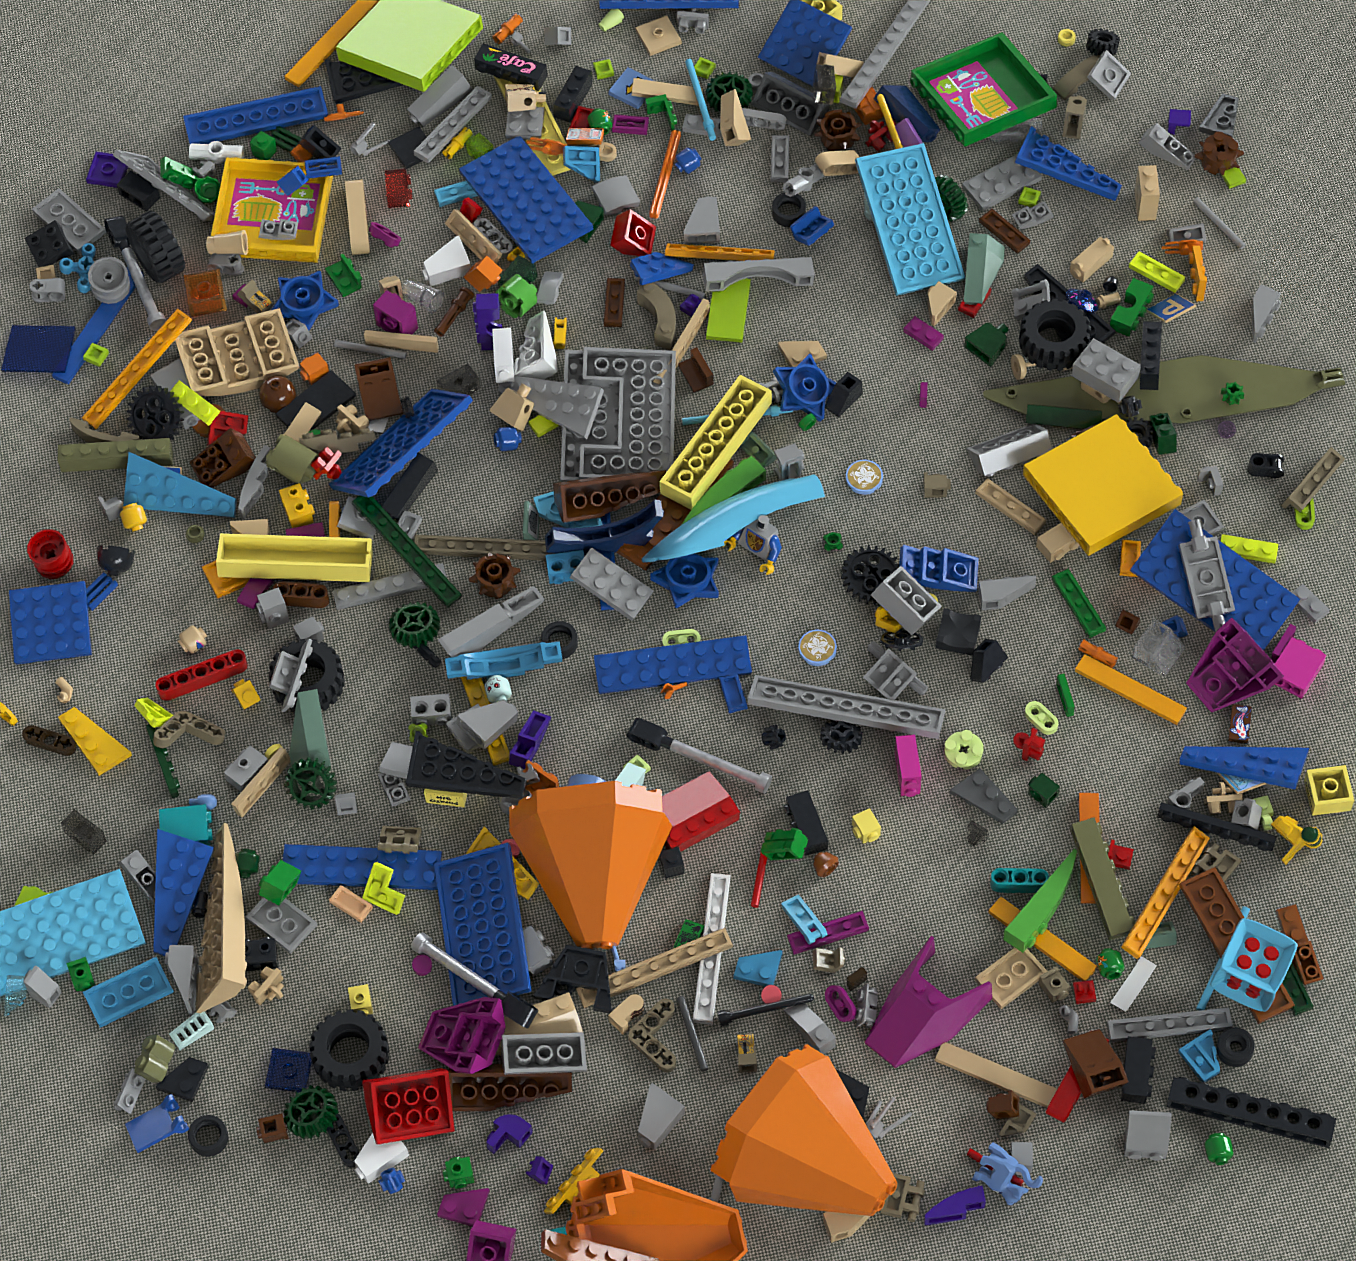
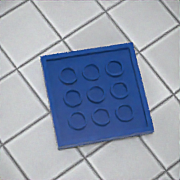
M789 0L758 58L819 89L827 73L824 72L823 76H818V70H815L819 52L837 56L852 27L801 0Z
M85 581L9 590L13 653L16 665L92 655Z

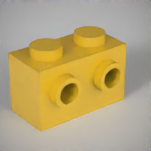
M300 483L279 490L283 507L292 528L314 523L312 515H315L312 504L308 505L307 500H309L307 490L302 489Z

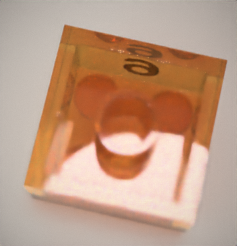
M220 269L183 275L191 317L227 311Z

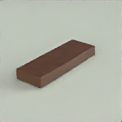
M990 209L979 218V223L1015 253H1020L1030 244V239L995 210Z
M607 278L604 327H622L625 279Z

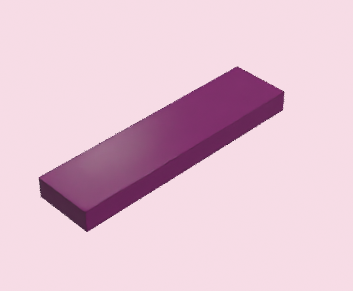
M859 911L822 923L827 931V936L815 939V942L810 945L800 931L788 934L787 939L793 955L867 932L869 931V926L863 911Z

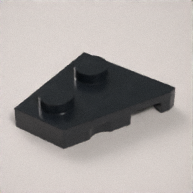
M189 1057L169 1073L162 1082L157 1083L156 1089L193 1102L209 1065L206 1062Z

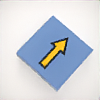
M627 67L608 92L610 96L639 109L646 98L631 96L633 79L654 80Z

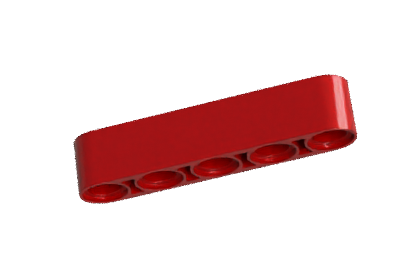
M235 649L159 678L155 684L159 698L164 701L172 700L243 673L248 667L245 653L240 649Z
M1072 1066L1068 1069L1046 1110L1047 1115L1063 1123L1066 1122L1081 1095Z

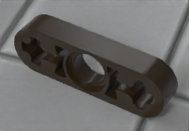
M34 725L27 726L22 731L23 739L28 745L64 756H70L76 752L75 740L70 736ZM34 732L36 736H31V738H29L28 734L32 735V733ZM48 737L55 738L52 744H45V739ZM70 743L71 747L64 749L63 745L67 746Z

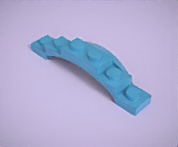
M560 641L551 643L541 642L445 658L448 679L467 676V680L487 677L488 680L495 675H500L504 678L525 675V671L542 669L544 664L563 662Z

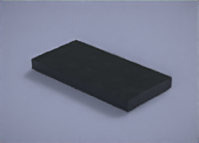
M330 370L292 400L291 403L278 411L276 417L289 428L303 405L307 402L321 411V415L311 428V430H314L337 412L339 405L342 404L344 406L356 397V393Z

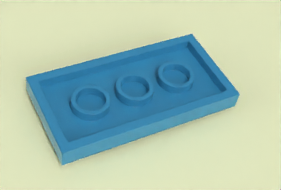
M154 957L84 991L83 994L101 1028L174 991L157 957Z

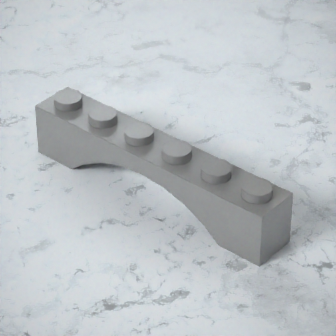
M812 257L704 263L702 275L705 292L723 291L733 283L751 277H770L788 282L793 286H812L815 273Z

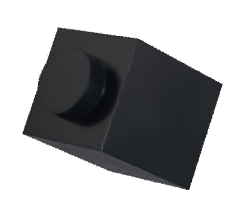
M679 847L661 851L660 862L665 879L684 874V863Z

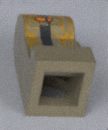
M252 279L237 295L257 314L266 312L273 307V304L256 286L257 284Z
M737 1034L739 1073L756 1072L757 1058L754 1034Z

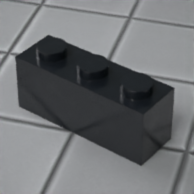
M579 66L574 67L553 104L555 118L569 123L572 121L578 106L581 105L592 86V71Z
M809 791L787 796L786 805L783 806L786 816H790L792 820L790 826L791 828L801 830L802 834L808 839L806 848H804L805 856L827 850L828 839Z
M1128 1036L1124 1071L1129 1082L1122 1086L1121 1101L1146 1104L1147 1097L1151 1098L1152 1085H1148L1149 1078H1153L1154 1066H1150L1151 1059H1155L1156 1047H1152L1153 1039Z

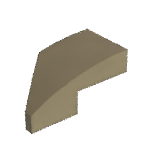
M1019 1104V1117L1007 1120L999 1136L1005 1137L1027 1132L1037 1114Z

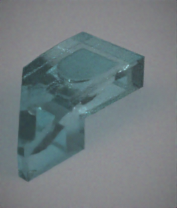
M7 975L4 1016H8L13 1009L24 1004L27 988L23 982L25 976Z

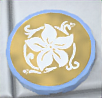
M858 460L852 463L846 472V484L857 494H872L881 487L883 482L881 468L870 460Z
M811 630L805 633L799 641V655L809 665H826L836 656V641L830 633L824 630Z

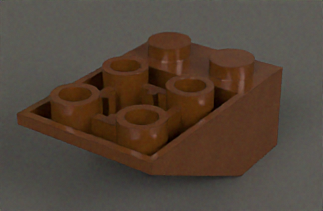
M391 358L355 364L365 416L369 421L403 414Z
M230 428L189 463L199 481L213 488L245 473L251 468L256 457L243 434Z
M1100 1029L1062 1040L1084 1099L1120 1088L1129 1082L1120 1059Z

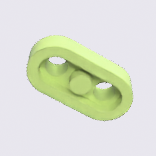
M694 629L668 631L662 638L663 646H669V640L675 641L673 645L689 643L687 641L689 638H693L694 642H699L701 637L698 631Z
M1037 701L1029 702L1026 705L1025 716L1037 729L1046 735L1054 734L1057 731L1058 719L1044 705Z

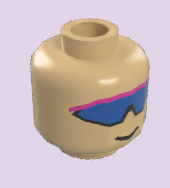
M192 625L179 634L180 640H178V643L186 653L195 654L206 646L204 638L207 635L201 627L197 629Z

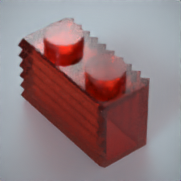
M406 168L385 170L388 208L409 207V200L413 199L412 188L408 189V185H411V175L407 174Z

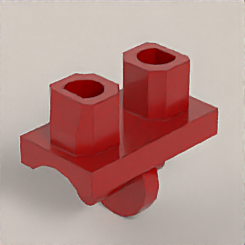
M876 120L870 122L871 128L868 129V133L872 134L874 132V134L865 142L868 147L872 145L877 151L886 146L882 137L886 136L890 143L893 142L887 125L881 128L884 125L882 120L880 122Z
M328 447L321 450L318 454L319 457L310 464L316 471L313 477L318 480L322 474H327L329 479L339 478L341 469L335 463L342 453L339 450L333 453Z
M1033 727L1030 737L1024 732H1019L1013 738L1015 747L1023 749L1022 759L1025 761L1029 757L1039 761L1044 752L1045 739L1037 736L1038 730Z

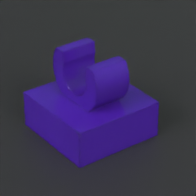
M690 294L680 305V310L692 317L701 300L698 296Z
M536 1156L535 1160L529 1163L532 1166L531 1171H526V1174L538 1183L547 1185L553 1165L545 1158Z

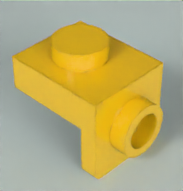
M882 606L877 608L875 612V626L892 633H896L903 627Z
M241 679L233 684L234 688L231 691L235 694L243 710L261 700L250 680L244 681V679Z

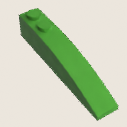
M752 456L743 459L733 470H728L701 497L682 524L721 501L756 488L766 480V470Z
M1073 849L1005 929L1003 940L1022 953L1034 945L1039 934L1042 935L1046 931L1048 922L1060 905L1071 880L1077 856L1076 849Z

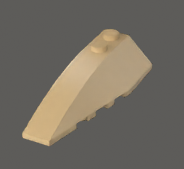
M569 992L533 1005L539 1011L529 1028L517 1024L507 1016L504 1017L506 1029L503 1035L583 1032ZM500 1042L499 1047H498L497 1052H496V1055H500V1056H501V1046H500V1045H501V1042Z

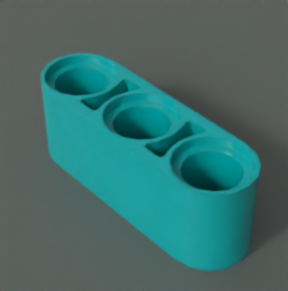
M996 868L991 873L990 887L998 893H1037L1049 879V874L1044 869ZM1000 878V879H1002V880H1004V881H1003V882H997V881H995V879ZM1022 879L1024 882L1019 883L1015 880ZM1036 879H1041V880H1043L1044 882H1043V883H1038V882H1036L1035 880H1036Z

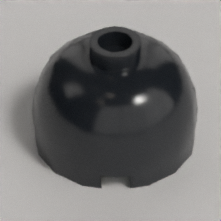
M103 545L97 546L98 565L101 569L108 571L107 575L119 576V573L126 572L131 568L134 561V550L129 553V549L124 547L108 546V549H103Z

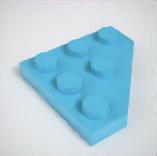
M554 491L533 497L539 517L566 528L603 525L600 517L563 523L554 501Z

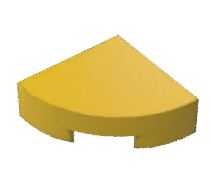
M0 702V717L11 726H14L18 722L17 718Z

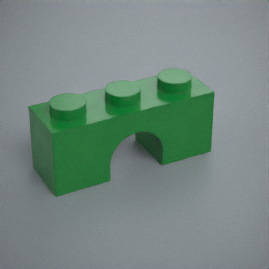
M1135 278L1132 279L1126 290L1124 302L1131 304L1133 307L1125 308L1118 305L1110 320V326L1116 332L1130 337L1132 331L1137 330L1140 323L1138 320L1140 317H1144L1147 311V304H1151L1153 301V285Z

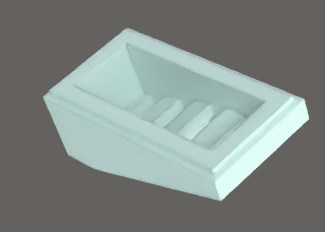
M204 1011L193 1014L170 1032L169 1035L178 1049L182 1050L214 1030V1026ZM202 1020L204 1022V1025L201 1026L199 1021ZM194 1024L198 1028V1030L194 1031V1029L192 1028ZM186 1029H188L191 1033L189 1037L185 1032ZM181 1033L185 1040L181 1041L178 1034Z

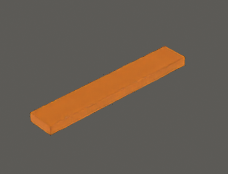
M1079 793V822L1095 817L1096 823H1098L1099 793ZM1080 860L1081 903L1096 904Z

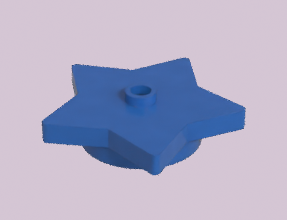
M317 271L309 276H298L292 279L278 277L281 296L271 310L280 308L283 318H294L304 323L310 331L318 315L338 307L339 302L323 289L321 271Z
M808 354L796 367H776L773 373L783 389L780 411L802 410L807 414L812 413L817 418V421L821 422L824 419L825 400L831 394L836 382L827 378L825 373L817 367L811 354Z
M697 554L672 558L666 566L651 573L650 580L669 590L675 608L682 606L695 597L718 598L719 591L712 577L718 566L719 558H703Z

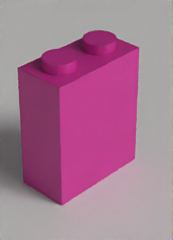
M1292 637L1275 663L1284 675L1275 685L1302 699L1323 667L1326 655L1321 650L1314 649L1306 645L1304 641Z
M915 734L896 736L894 755L901 796L913 797L921 792L922 778Z

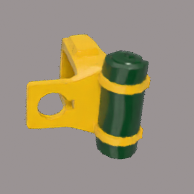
M1280 815L1271 824L1274 830L1294 845L1282 859L1285 865L1304 845L1311 849H1317L1323 842V835L1317 827L1302 829L1297 826L1298 822L1288 815L1286 817Z

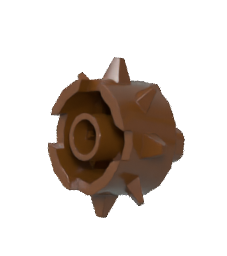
M840 109L827 112L823 119L816 120V123L820 126V131L814 134V136L821 138V142L828 151H841L851 148L854 145V141L860 140V137L856 134V128L862 124L855 122L851 112L844 113Z
M1215 132L1214 135L1206 138L1204 142H1199L1202 146V151L1195 154V158L1201 160L1204 171L1213 175L1217 173L1224 175L1225 170L1240 167L1236 160L1244 155V151L1238 150V142L1223 132Z
M490 552L488 557L483 556L478 563L473 562L476 574L469 578V582L477 583L480 595L484 594L500 599L511 591L512 588H517V585L514 583V576L520 573L521 570L520 568L512 567L511 556L508 555L506 557L498 553L493 555Z

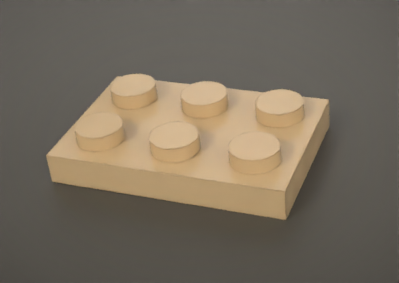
M1013 948L977 975L975 981L979 986L988 981L991 982L992 1000L1000 1009H1003L1036 984L1040 976L1048 971L1028 949L1022 953L1018 949Z

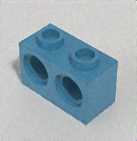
M583 550L546 555L549 584L573 581L570 576L576 569L573 567L578 566L583 560Z

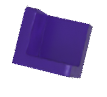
M1169 110L1168 133L1175 135L1176 126L1190 127L1191 110Z

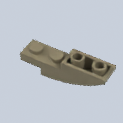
M369 428L361 429L359 433L353 435L351 432L340 434L341 437L338 438L336 431L331 429L321 430V434L313 435V432L302 435V438H299V442L308 448L321 451L328 447L334 453L338 450L341 453L359 451L357 443L376 440L374 430L370 431Z

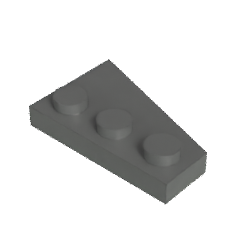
M1222 93L1199 126V131L1209 135H1214L1215 132H1223L1233 138L1239 98Z

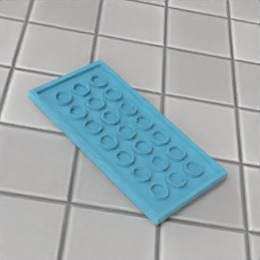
M924 143L856 158L855 163L896 296L928 289L931 286H935L938 281L944 285L963 281L965 279L964 271Z
M120 869L0 911V996L25 988L24 977L35 965L50 978L69 972L66 963L86 957L88 963L92 964L146 944Z

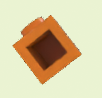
M318 352L299 363L301 369L299 373L304 381L307 380L311 385L329 372L328 364Z

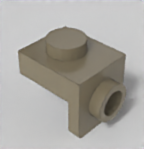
M839 947L835 951L820 948L813 950L814 970L836 973L845 964L843 948Z

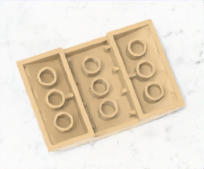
M280 308L245 316V321L214 329H210L208 325L181 332L175 339V343L190 389L200 396L238 394L260 388L269 377H286L299 369V363Z

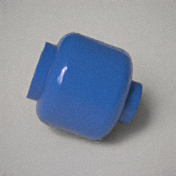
M687 147L676 155L675 159L677 162L675 166L680 172L684 171L686 174H690L700 167V160L702 158L694 148Z
M513 426L498 428L493 436L495 447L502 452L516 450L519 443H522L521 433L517 432Z

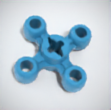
M90 243L82 246L81 254L83 257L78 262H72L69 258H63L59 262L61 273L70 274L71 272H77L80 278L77 281V289L81 293H87L91 290L88 272L90 266L94 263L93 258L96 255V249Z

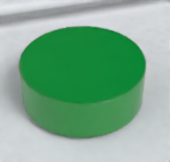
M810 413L799 422L798 426L803 431H807L816 423L817 418Z

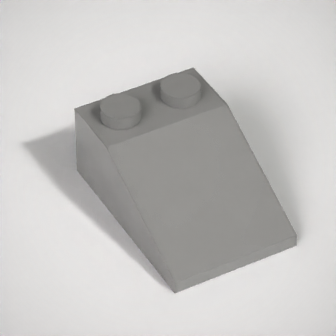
M170 945L169 952L165 954V964H168V972L172 974L187 1012L191 1017L195 1012L199 959L194 945Z
M1130 1110L1124 1133V1156L1135 1160L1141 1158H1150L1154 1161L1166 1159L1172 1113Z

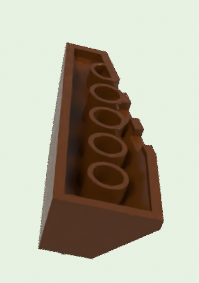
M666 470L553 483L554 501L562 522L599 518L628 504H633L640 499L655 495L660 492V480L666 474Z
M492 1064L473 1074L457 1073L451 1068L448 1070L452 1111H493L503 1106L510 1107L524 1101L531 1102L541 1097L548 1098L572 1092V1072L505 1075L502 1064Z

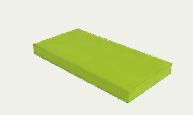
M745 278L737 281L723 291H712L706 340L743 343L751 279Z

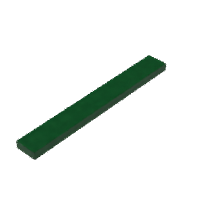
M358 496L352 501V505L446 608L462 598V594L373 497Z

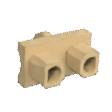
M341 404L337 407V410H339L336 420L338 432L343 433L346 431L357 434L359 430L369 426V419L365 415L359 418L355 417L357 409L352 404L347 407Z
M1219 782V788H1212V794H1219V796H1207L1204 799V805L1208 806L1210 815L1221 814L1220 804L1227 803L1228 813H1233L1236 800H1243L1242 794L1226 795V793H1232V789L1225 787L1224 782Z
M266 966L260 973V977L265 980L264 983L260 985L253 981L248 986V991L258 1005H261L266 999L272 1001L274 997L278 999L283 997L280 990L284 987L281 983L284 978L281 976L282 972L278 968L273 970Z

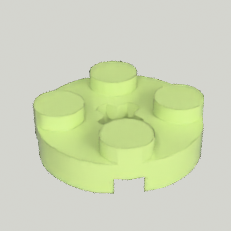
M969 730L956 732L945 742V758L955 768L958 766L963 769H971L977 766L982 759L983 743L978 736L972 734ZM961 747L968 748V753L966 754L964 752L960 753L959 751Z

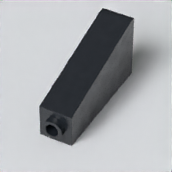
M419 452L411 461L382 505V508L393 520H400L403 512L409 510L436 475L438 468L434 461Z

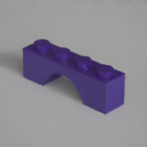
M476 294V301L473 302V313L477 343H481V351L494 350L492 329L503 328L502 324L492 322L500 319L499 294Z

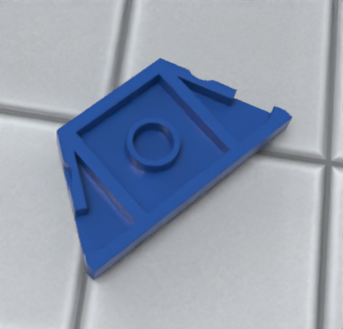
M659 252L631 259L630 267L634 271L635 276L640 278V285L691 272L694 266L692 263L671 256H665V254Z

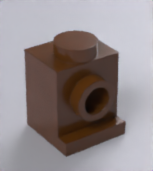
M1012 1090L1008 1091V1095L999 1093L996 1096L989 1097V1101L986 1103L987 1111L996 1120L1019 1117V1097Z
M283 1114L258 1119L259 1126L256 1127L258 1138H262L264 1143L284 1138L285 1140L289 1139Z

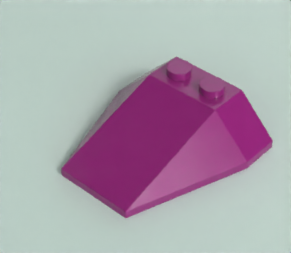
M1231 618L1216 631L1186 684L1211 712H1215L1270 689L1284 675L1247 631Z
M483 997L433 1011L418 1049L457 1073L473 1074L492 1065L502 1035L506 1029L501 1000L499 998Z

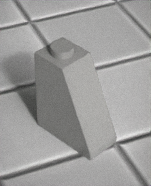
M706 196L698 198L683 231L684 244L720 242L717 197Z
M502 700L460 713L457 716L456 724L484 750L517 721L518 711L513 704Z
M653 1083L649 1086L638 1129V1139L644 1147L656 1150L684 1116L685 1106Z

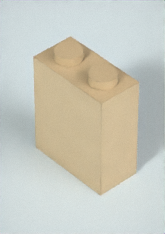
M1138 166L1135 185L1138 221L1156 220L1160 197L1157 166Z

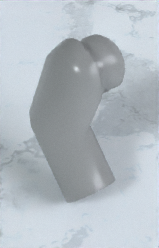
M1063 1005L1059 1008V1013L1068 1023L1067 1033L1076 1035L1078 1032L1079 1016L1071 1007Z

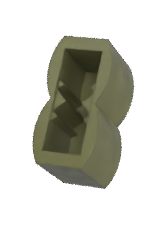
M157 1034L148 1035L142 1043L141 1055L135 1061L134 1073L152 1083L162 1082L167 1073L168 1063L174 1054L175 1045Z

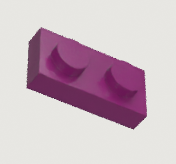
M916 316L904 327V333L932 351L944 339L942 333Z

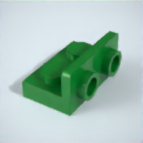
M165 156L160 159L162 178L189 190L194 187L199 177L194 176L192 168Z
M342 253L340 254L341 260L326 267L325 271L341 296L345 297L362 288V276L358 270H354L351 259L346 258Z

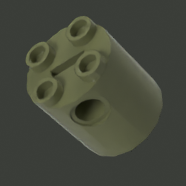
M280 434L275 442L274 451L271 449L265 458L267 459L265 462L267 467L295 484H303L312 480L316 471L310 464L318 457V454L291 437Z

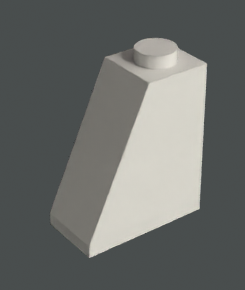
M454 237L423 262L424 270H422L424 280L429 281L430 286L465 276L471 269V265L460 237Z
M511 328L492 329L496 383L514 382Z
M372 1133L355 1159L356 1169L354 1171L360 1180L364 1178L369 1184L378 1178L383 1171L394 1167L409 1156L408 1150L402 1141L377 1145Z

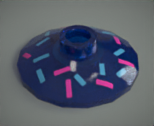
M1070 288L1066 291L1067 299L1078 306L1079 309L1087 312L1098 311L1099 305L1088 290Z

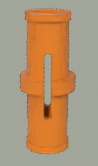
M514 14L509 21L503 23L500 30L492 36L494 42L501 44L506 37L512 35L515 28L523 22L521 16Z
M1085 639L1078 648L1079 651L1106 664L1110 668H1113L1118 660V657L1104 651L1103 647H1097Z

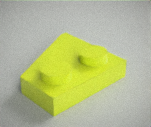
M148 697L137 699L134 705L153 728L161 727L173 716V714Z

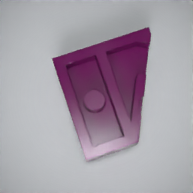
M484 1188L444 1195L437 1213L438 1217L473 1227L475 1221H480L490 1189Z

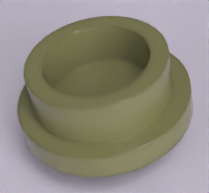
M191 525L187 529L186 538L189 542L198 543L204 539L205 532L199 525Z

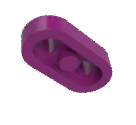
M371 222L368 229L371 232V236L383 240L384 244L388 247L394 248V246H399L400 236L379 223Z
M839 985L829 986L825 991V1000L839 1021H852L857 1013L854 1003L843 987Z

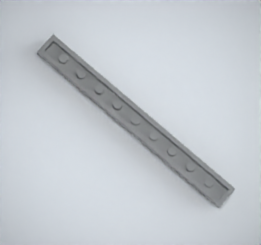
M931 0L907 1L841 96V103L853 108L858 107Z

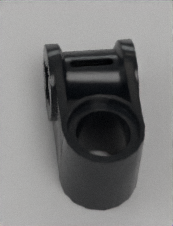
M1254 453L1250 457L1247 471L1254 477L1281 478L1284 476V470L1282 469L1284 456L1281 454Z

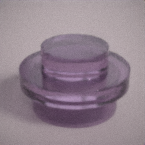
M1226 420L1218 425L1217 432L1222 438L1229 439L1236 434V426L1233 422Z

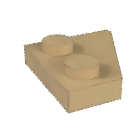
M819 341L778 342V348L790 367H796L808 354L812 355L815 363L827 359V354Z

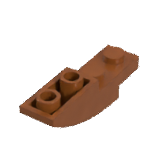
M1296 904L1277 909L1276 914L1282 929L1280 933L1290 937L1298 944L1292 963L1303 985L1323 980L1324 978L1312 943L1308 941Z

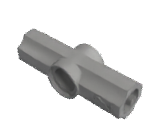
M817 164L809 168H800L797 176L783 184L785 195L792 197L801 191H810L812 184L825 176Z

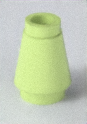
M610 9L598 25L605 32L622 23L624 15L619 9Z

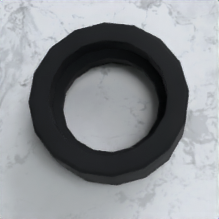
M784 192L776 196L772 202L773 219L784 227H790L806 213L805 200L799 194L789 197ZM787 203L797 205L800 208L798 213L791 216L781 214L778 209Z
M555 621L548 624L542 631L541 642L549 643L548 638L552 634L564 632L570 636L571 642L566 647L561 648L562 659L574 654L578 646L575 628L564 621Z
M203 1115L195 1119L190 1125L188 1140L197 1154L205 1157L215 1156L226 1147L228 1131L224 1122L217 1116ZM205 1126H216L220 1131L219 1140L211 1146L200 1145L196 1140L197 1132Z

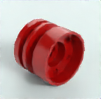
M47 529L37 532L31 537L27 545V553L37 572L42 577L58 579L71 570L74 564V556L60 532Z

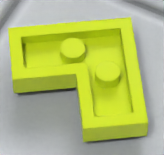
M375 862L372 866L362 899L397 915L400 913L405 895L388 887L394 870Z

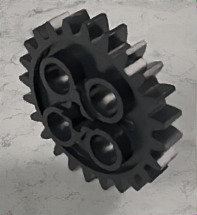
M162 386L143 387L142 391L136 392L137 396L131 397L134 403H128L132 407L131 410H126L127 413L131 414L126 420L132 422L128 425V427H134L132 434H138L140 439L143 440L161 438L174 440L173 435H179L176 429L182 428L179 421H184L180 417L184 411H179L182 404L176 403L179 397H173L174 392H168V388H162ZM156 399H158L159 402L158 406H156L155 404ZM143 410L145 411V417H144V418H143V416H142V411H143ZM166 414L169 416L168 421L165 419ZM153 425L155 426V432L152 431Z
M868 545L867 550L860 546L859 552L854 549L852 555L848 554L847 560H844V566L841 569L843 573L841 579L844 580L843 586H848L846 592L852 591V598L859 596V602L862 599H866V604H868L872 600L873 604L876 605V600L871 594L885 580L881 576L885 575L888 577L899 568V563L895 564L897 557L890 558L892 552L885 554V548L878 551L877 545L874 550H871L870 545ZM870 561H875L877 565L871 564ZM859 570L863 574H857L855 571ZM866 585H872L874 588L869 589Z

